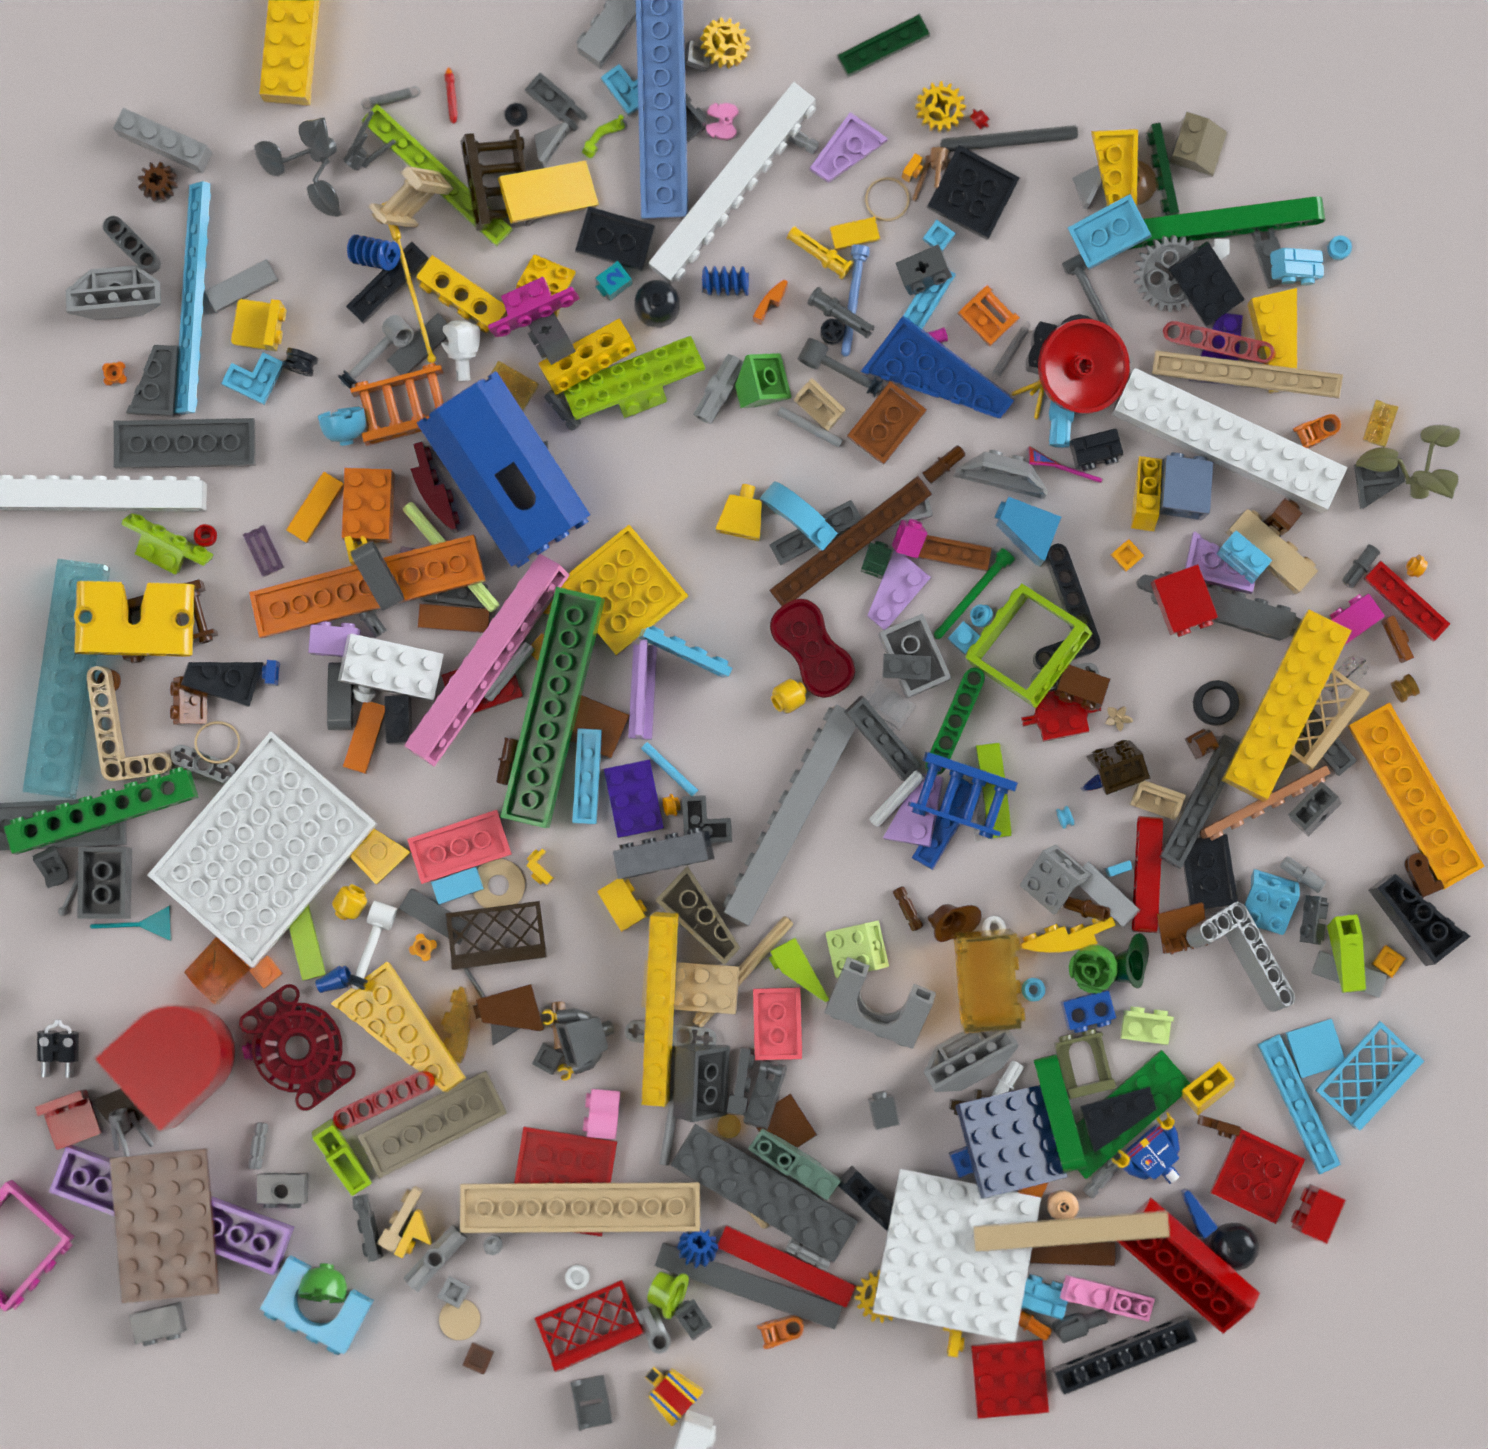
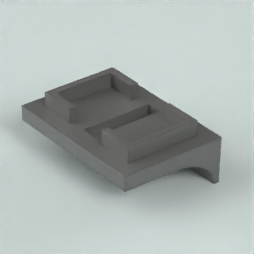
M604 1375L571 1381L579 1431L590 1427L611 1424L612 1417ZM602 1398L600 1403L580 1406V1402Z

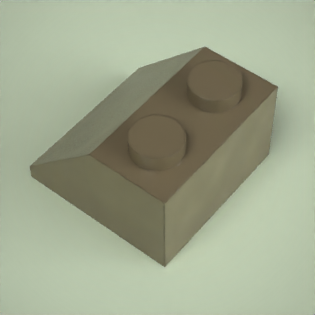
M1186 112L1169 163L1214 176L1227 132L1209 118Z

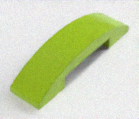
M1000 743L976 745L979 769L1005 778ZM986 783L985 787L982 786L986 814L985 821L996 792L994 790L995 785ZM1008 794L1004 795L993 830L1001 832L1000 837L1012 836Z

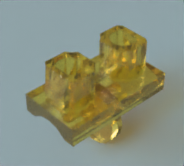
M1376 399L1362 440L1386 447L1399 407Z

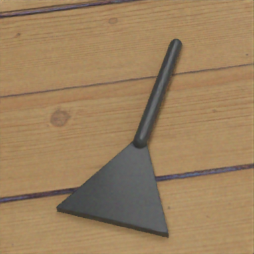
M465 968L466 975L480 997H486L470 970ZM491 1024L493 1045L520 1028Z

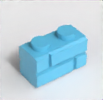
M1280 248L1270 254L1271 265L1273 266L1271 268L1272 279L1282 280V284H1293L1296 281H1301V285H1313L1315 280L1321 279L1324 276L1323 254L1321 250Z
M1237 530L1228 538L1216 554L1240 575H1244L1245 579L1251 584L1257 580L1272 562V559Z
M1029 1274L1026 1278L1021 1308L1062 1320L1068 1301L1060 1298L1063 1283L1052 1281L1051 1284L1042 1282V1277Z

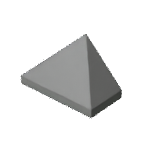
M561 123L534 135L540 167H546L570 132L567 123Z
M1098 165L1072 178L1082 206L1086 210H1088L1101 183Z

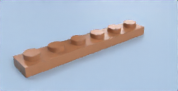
M1327 765L1322 766L1272 792L1265 802L1258 799L1201 829L1199 834L1202 839L1210 837L1212 841L1224 835L1222 830L1231 827L1233 830L1245 824L1243 819L1249 816L1254 819L1264 814V808L1270 805L1272 808H1275L1285 803L1283 798L1292 795L1294 798L1306 792L1304 787L1310 784L1315 787L1321 781L1325 782L1324 777L1331 773Z

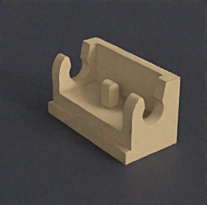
M813 378L796 394L794 399L826 431H829L846 411Z
M1143 781L1136 785L1130 805L1175 820L1179 816L1186 795L1148 781Z

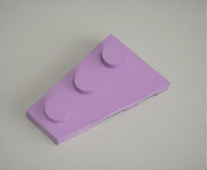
M936 776L926 807L938 810L943 777ZM925 779L903 801L883 837L885 840L926 847L931 846L936 815L926 812V815L922 816L913 813V808L907 806L909 801L918 802Z

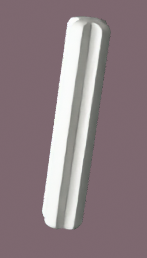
M914 771L870 817L869 820L876 827L881 826L920 785L925 777L919 771Z

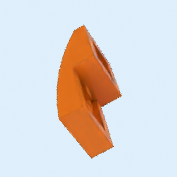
M782 280L766 294L753 315V322L762 325L770 304L776 307L780 306L788 287L787 280Z

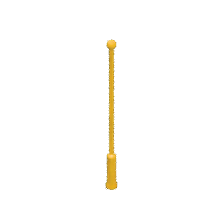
M388 224L392 240L400 247V259L428 353L427 361L434 363L436 356L431 350L401 246L400 230L397 225Z

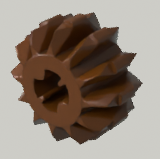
M150 162L149 170L144 167L142 168V172L145 175L138 176V180L142 182L138 185L140 191H144L143 195L145 198L151 197L153 202H157L159 196L162 201H166V194L174 196L171 189L178 188V184L174 182L178 177L175 173H172L173 169L170 166L164 168V164L159 162L157 167H155ZM160 178V184L156 186L155 180Z

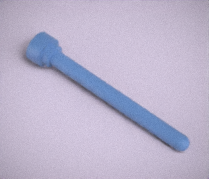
M852 245L850 255L854 265L847 309L856 314L863 262H866V258H869L870 247L864 245ZM847 325L844 328L841 354L845 357L850 355L854 331Z

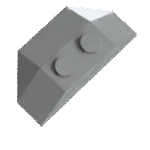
M137 265L90 269L72 286L66 289V312L94 320L143 316L161 305L160 282Z
M997 450L983 452L958 467L954 473V477L1042 499H1045L1048 492L1032 464L1025 462L1026 458L1013 455L1012 458L1005 457L1002 452Z
M976 1024L936 1046L924 1070V1074L935 1092L962 1091L1002 1069L1018 1048V1043L1007 1026Z

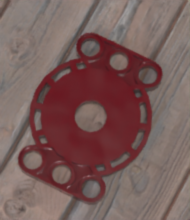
M286 984L243 1014L239 1020V1027L246 1034H254L252 1057L259 1074L273 1087L289 1093H297L295 1097L297 1108L302 1111H309L351 1081L355 1076L356 1069L351 1062L340 1061L343 1042L335 1021L327 1012L317 1006L308 1003H297L300 997L299 989L295 985ZM287 988L293 989L296 993V998L291 1002L285 1001L282 997V992ZM267 1002L274 1003L276 1006V1013L272 1016H267L262 1011L263 1005ZM296 1006H300L301 1011L295 1010ZM306 1008H311L318 1011L319 1013H321L320 1017L313 1013L307 1012ZM248 1016L254 1017L257 1021L256 1027L252 1030H247L243 1026V1020ZM325 1017L333 1025L334 1031L331 1032L329 1026L323 1021ZM263 1033L262 1039H257L258 1034ZM337 1035L339 1051L334 1050L335 1043L333 1036ZM294 1036L305 1038L309 1044L307 1055L301 1059H293L286 1052V1043ZM256 1044H260L262 1059L257 1060L255 1053ZM333 1056H338L337 1060L332 1062ZM260 1064L265 1065L271 1074L270 1078L263 1073L259 1066ZM342 1065H348L352 1070L351 1076L347 1079H343L338 1075V1069ZM276 1078L281 1082L288 1083V1088L279 1086L273 1080ZM323 1079H328L332 1083V1089L328 1093H323L318 1088L319 1082ZM300 1084L299 1089H293V1085ZM308 1093L312 1096L313 1102L309 1107L300 1105L299 1097L301 1094Z

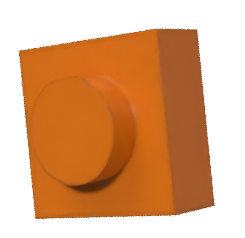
M269 955L264 957L255 968L249 970L263 989H266L283 974Z

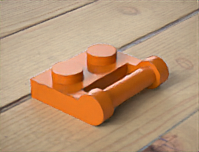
M986 285L958 312V315L991 347L1020 317L1016 313L1013 314L991 292L992 289ZM984 298L1006 319L1003 324L981 303Z

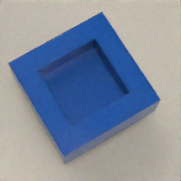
M267 660V665H263L262 679H265L267 685L278 686L280 662Z

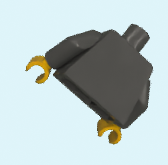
M575 1008L557 1010V1013L550 1009L544 1010L541 1014L549 1013L552 1016L551 1020L543 1021L545 1025L558 1020L555 1026L567 1064H560L557 1072L562 1070L568 1071L567 1074L561 1076V1080H569L572 1073L579 1074L593 1069L602 1057V1052L608 1049L606 1036L614 1033V1026L611 1021L607 1020L601 1023L599 1017L591 1016L589 1012Z

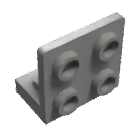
M1053 845L1042 851L1020 883V886L1055 915L1059 912L1075 887L1086 882L1091 874L1060 847Z

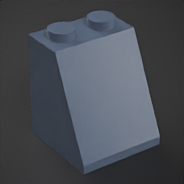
M1172 452L1170 455H1166L1163 459L1159 514L1203 520L1210 514L1213 462L1207 461V457L1193 456V459L1184 458L1182 453Z

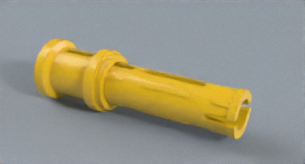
M796 226L787 235L786 239L822 262L823 268H829L838 274L841 280L845 278L853 266L852 261H846L837 254L835 249L828 250Z

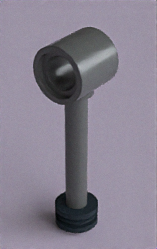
M808 338L797 358L801 363L815 370H818L821 364L868 388L866 393H873V397L882 389L881 384L883 380H876V376L871 380L826 356L829 348L813 338Z

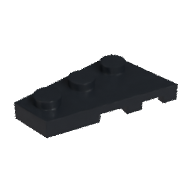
M188 662L180 685L250 707L263 662Z

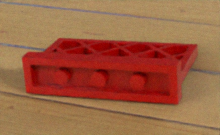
M623 1280L534 1318L551 1359L554 1372L562 1371L645 1334ZM620 1287L623 1294L620 1305L607 1300L610 1291ZM606 1293L604 1299L598 1297L599 1295ZM592 1298L603 1301L598 1314L585 1310L588 1301ZM624 1301H626L628 1308L623 1307ZM584 1302L582 1308L576 1306ZM606 1303L618 1307L613 1321L601 1316ZM573 1307L581 1311L576 1324L563 1319L567 1309ZM621 1309L630 1312L634 1322L626 1326L616 1323ZM562 1312L560 1318L557 1317V1316H554V1315H556V1314ZM584 1312L596 1317L591 1330L579 1326ZM549 1317L559 1320L554 1334L544 1329L542 1320ZM599 1318L612 1323L609 1332L605 1335L594 1332ZM562 1322L574 1326L569 1340L557 1335ZM615 1325L621 1327L613 1331ZM577 1328L590 1333L587 1342L582 1345L572 1342ZM547 1334L552 1336L551 1341H549ZM593 1335L598 1336V1338L591 1340ZM555 1338L568 1343L564 1353L555 1356L552 1349ZM571 1344L574 1345V1346H577V1347H575V1348L569 1350Z

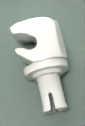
M454 320L443 326V333L449 341L442 342L441 344L448 353V358L455 360L456 381L471 380L469 359L476 357L480 343V329L477 325L468 321Z

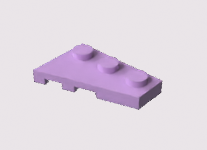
M850 112L811 165L810 171L827 183H830L886 143L888 138Z
M1194 531L1185 569L1198 564L1205 583L1252 594L1255 582L1251 584L1245 579L1244 575H1240L1216 555L1219 551V546L1213 542L1212 544Z
M894 550L867 617L881 629L886 630L931 577L904 554L897 553Z

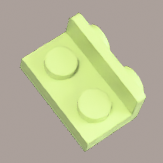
M1130 1006V1011H1123L1121 1039L1169 1045L1171 1021L1173 1022L1174 1017L1168 1016V1011L1154 1009V1013L1150 1014L1144 1013L1145 1008Z

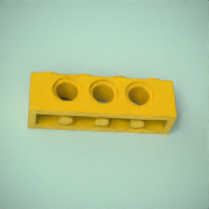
M431 255L416 277L418 283H420L418 286L427 294L433 292L439 296V302L446 307L452 305L458 309L457 314L466 320L471 318L477 322L476 325L485 333L490 331L488 328L489 324L508 316L504 303L433 255ZM441 279L449 281L448 286L445 288L437 287V283ZM466 292L468 297L465 301L456 300L457 294ZM485 305L487 306V311L484 314L475 313L476 307Z
M619 318L573 343L572 345L576 352L552 365L547 358L539 362L538 365L554 394L557 395L620 359L629 356L637 351Z

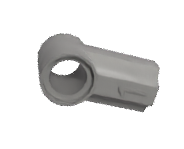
M650 1305L636 1312L651 1351L658 1354L667 1351L671 1338L665 1329L656 1306ZM661 1335L666 1339V1345L663 1348H657L654 1345L653 1338L655 1336Z

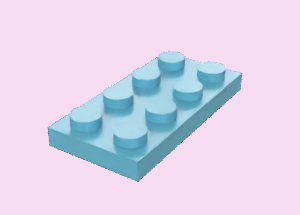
M655 626L642 629L638 636L639 639L647 640L648 643L722 678L729 677L733 669L727 666L729 663L727 660L718 656L708 657L706 656V650L697 646L689 648L685 646L686 641L676 636L668 638L664 636L665 631Z

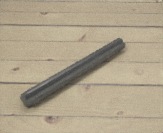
M1073 125L943 138L940 145L951 152L955 151L958 145L971 150L1077 139L1078 128Z

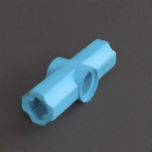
M1052 400L1049 408V421H1051L1049 446L1056 448L1069 447L1071 423H1073L1074 413L1062 409Z

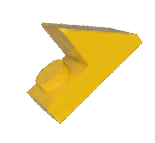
M420 1209L414 1212L394 1255L403 1258L406 1253L409 1255L412 1253L416 1245V1241L413 1240L414 1237L429 1245L433 1243L423 1212Z

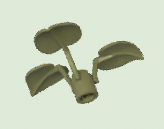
M1431 425L1424 428L1420 433L1421 440L1431 443L1425 470L1415 471L1411 477L1402 459L1398 458V451L1391 448L1379 447L1365 452L1357 460L1356 467L1387 472L1395 469L1399 464L1405 476L1406 484H1410L1411 497L1424 499L1429 496V491L1452 499L1458 485V475L1453 471L1437 469L1431 473L1429 468L1434 446H1452L1459 440L1460 430L1447 425Z

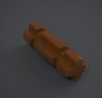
M901 886L895 889L893 894L896 900H899L898 904L906 920H909L908 924L911 930L916 931L922 928L923 923L917 917L918 913L911 899L907 897L908 893L905 887Z

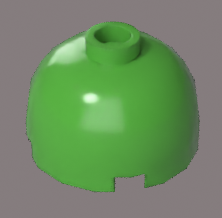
M1090 944L1079 949L1069 963L1071 978L1074 977L1075 981L1078 982L1077 986L1088 993H1100L1108 989L1114 982L1118 972L1117 960L1114 954L1108 948L1101 945Z
M320 1263L318 1268H311L303 1275L298 1295L301 1298L315 1302L330 1300L329 1303L345 1302L347 1283L342 1273L334 1270V1265Z

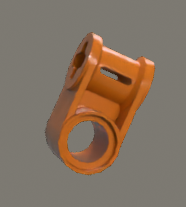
M1328 414L1316 420L1303 423L1293 428V431L1298 434L1302 446L1308 449L1333 437L1340 430L1341 421L1336 415ZM1324 421L1332 422L1334 431H1326L1323 427Z
M789 1315L758 1324L757 1329L761 1331L764 1340L763 1348L770 1349L785 1342L798 1339L804 1330L802 1318ZM789 1322H797L800 1326L799 1331L796 1333L789 1332L786 1328Z

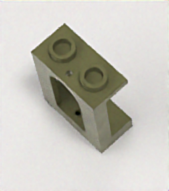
M1095 1028L1083 1031L1082 1036L1074 1038L1072 1034L1058 1037L1059 1041L1054 1042L1069 1099L1116 1088L1102 1040L1103 1032H1096ZM1086 1041L1091 1046L1099 1081L1077 1086L1069 1049L1075 1042Z

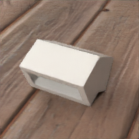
M1214 239L1211 246L1221 262H1223L1229 255V239Z

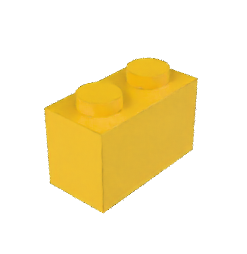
M616 879L597 891L621 932L646 918L644 913L648 911L641 899L636 901L632 892L635 889L629 879Z
M1219 1061L1182 1090V1098L1198 1116L1235 1087V1079Z

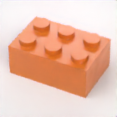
M344 468L342 539L344 541V537L351 536L353 542H362L361 536H364L367 542L392 543L395 473L392 469Z

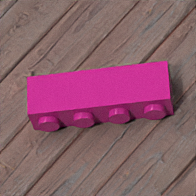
M1369 593L1363 597L1358 594L1348 601L1350 604L1348 608L1343 610L1340 607L1329 615L1332 621L1352 630L1345 645L1385 617Z

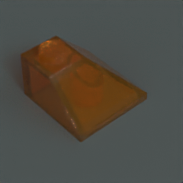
M215 937L184 973L194 986L213 1004H220L251 968L220 939Z

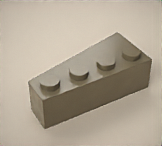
M687 865L655 901L668 913H678V922L725 965L737 953L740 946Z

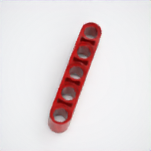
M1138 816L1133 903L1140 911L1132 919L1133 932L1157 933L1158 930L1157 914H1159L1162 861L1159 855L1162 851L1163 818Z

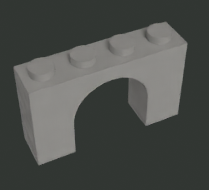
M847 957L829 998L825 1014L830 1015L834 1019L850 1023L856 1028L872 1032L878 1037L887 1038L900 1046L913 1049L931 1010L936 992L913 984L908 998L901 1009L893 1013L876 1012L863 1002L860 995L869 965Z

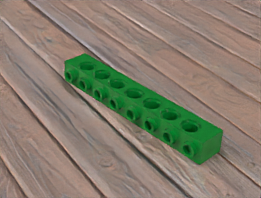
M183 767L175 768L169 771L170 775L163 777L160 774L147 777V782L138 784L137 781L123 785L124 789L115 791V788L101 792L102 796L93 798L92 795L78 799L79 803L71 806L69 803L55 806V811L47 813V810H41L33 813V817L26 820L24 817L10 820V825L4 826L11 853L16 855L197 799L199 797L190 770H183ZM172 782L174 784V791L172 794L166 795L164 787L167 783ZM149 789L152 794L151 799L144 802L141 795L144 790ZM126 796L129 804L125 809H121L119 807V800ZM103 803L106 807V812L104 815L98 816L96 808L99 804ZM77 811L83 813V819L80 823H75L73 819ZM54 818H58L60 820V827L54 831L51 828V822ZM35 825L38 831L36 836L31 838L28 834V829L30 826Z

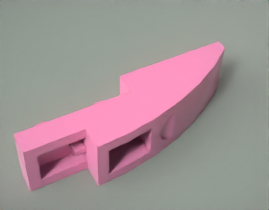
M1069 1275L1065 1277L1060 1298L1065 1301L1149 1322L1155 1301L1153 1297Z

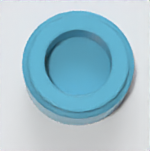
M1345 236L1334 237L1327 246L1329 256L1335 260L1345 259L1352 251L1351 241Z

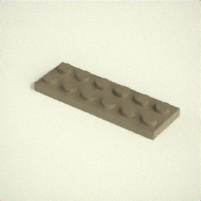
M486 1070L455 1086L450 1091L443 1092L358 1137L380 1179L508 1112Z

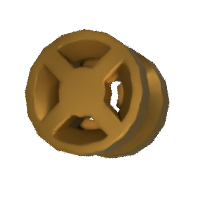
M1410 674L1403 676V679L1400 681L1395 680L1391 682L1393 692L1401 703L1407 701L1410 696L1420 694L1419 687Z

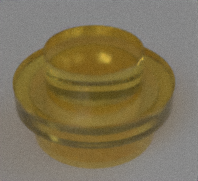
M727 1114L719 1119L717 1129L721 1136L734 1138L741 1130V1123L736 1116Z

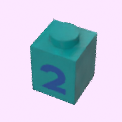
M618 261L595 277L598 284L595 288L603 298L607 296L610 301L633 284L632 278Z

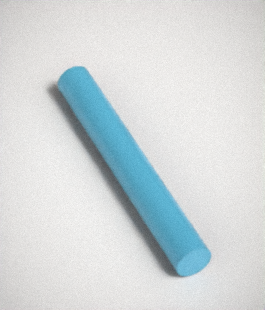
M648 742L643 745L641 749L690 796H694L697 793L698 789Z

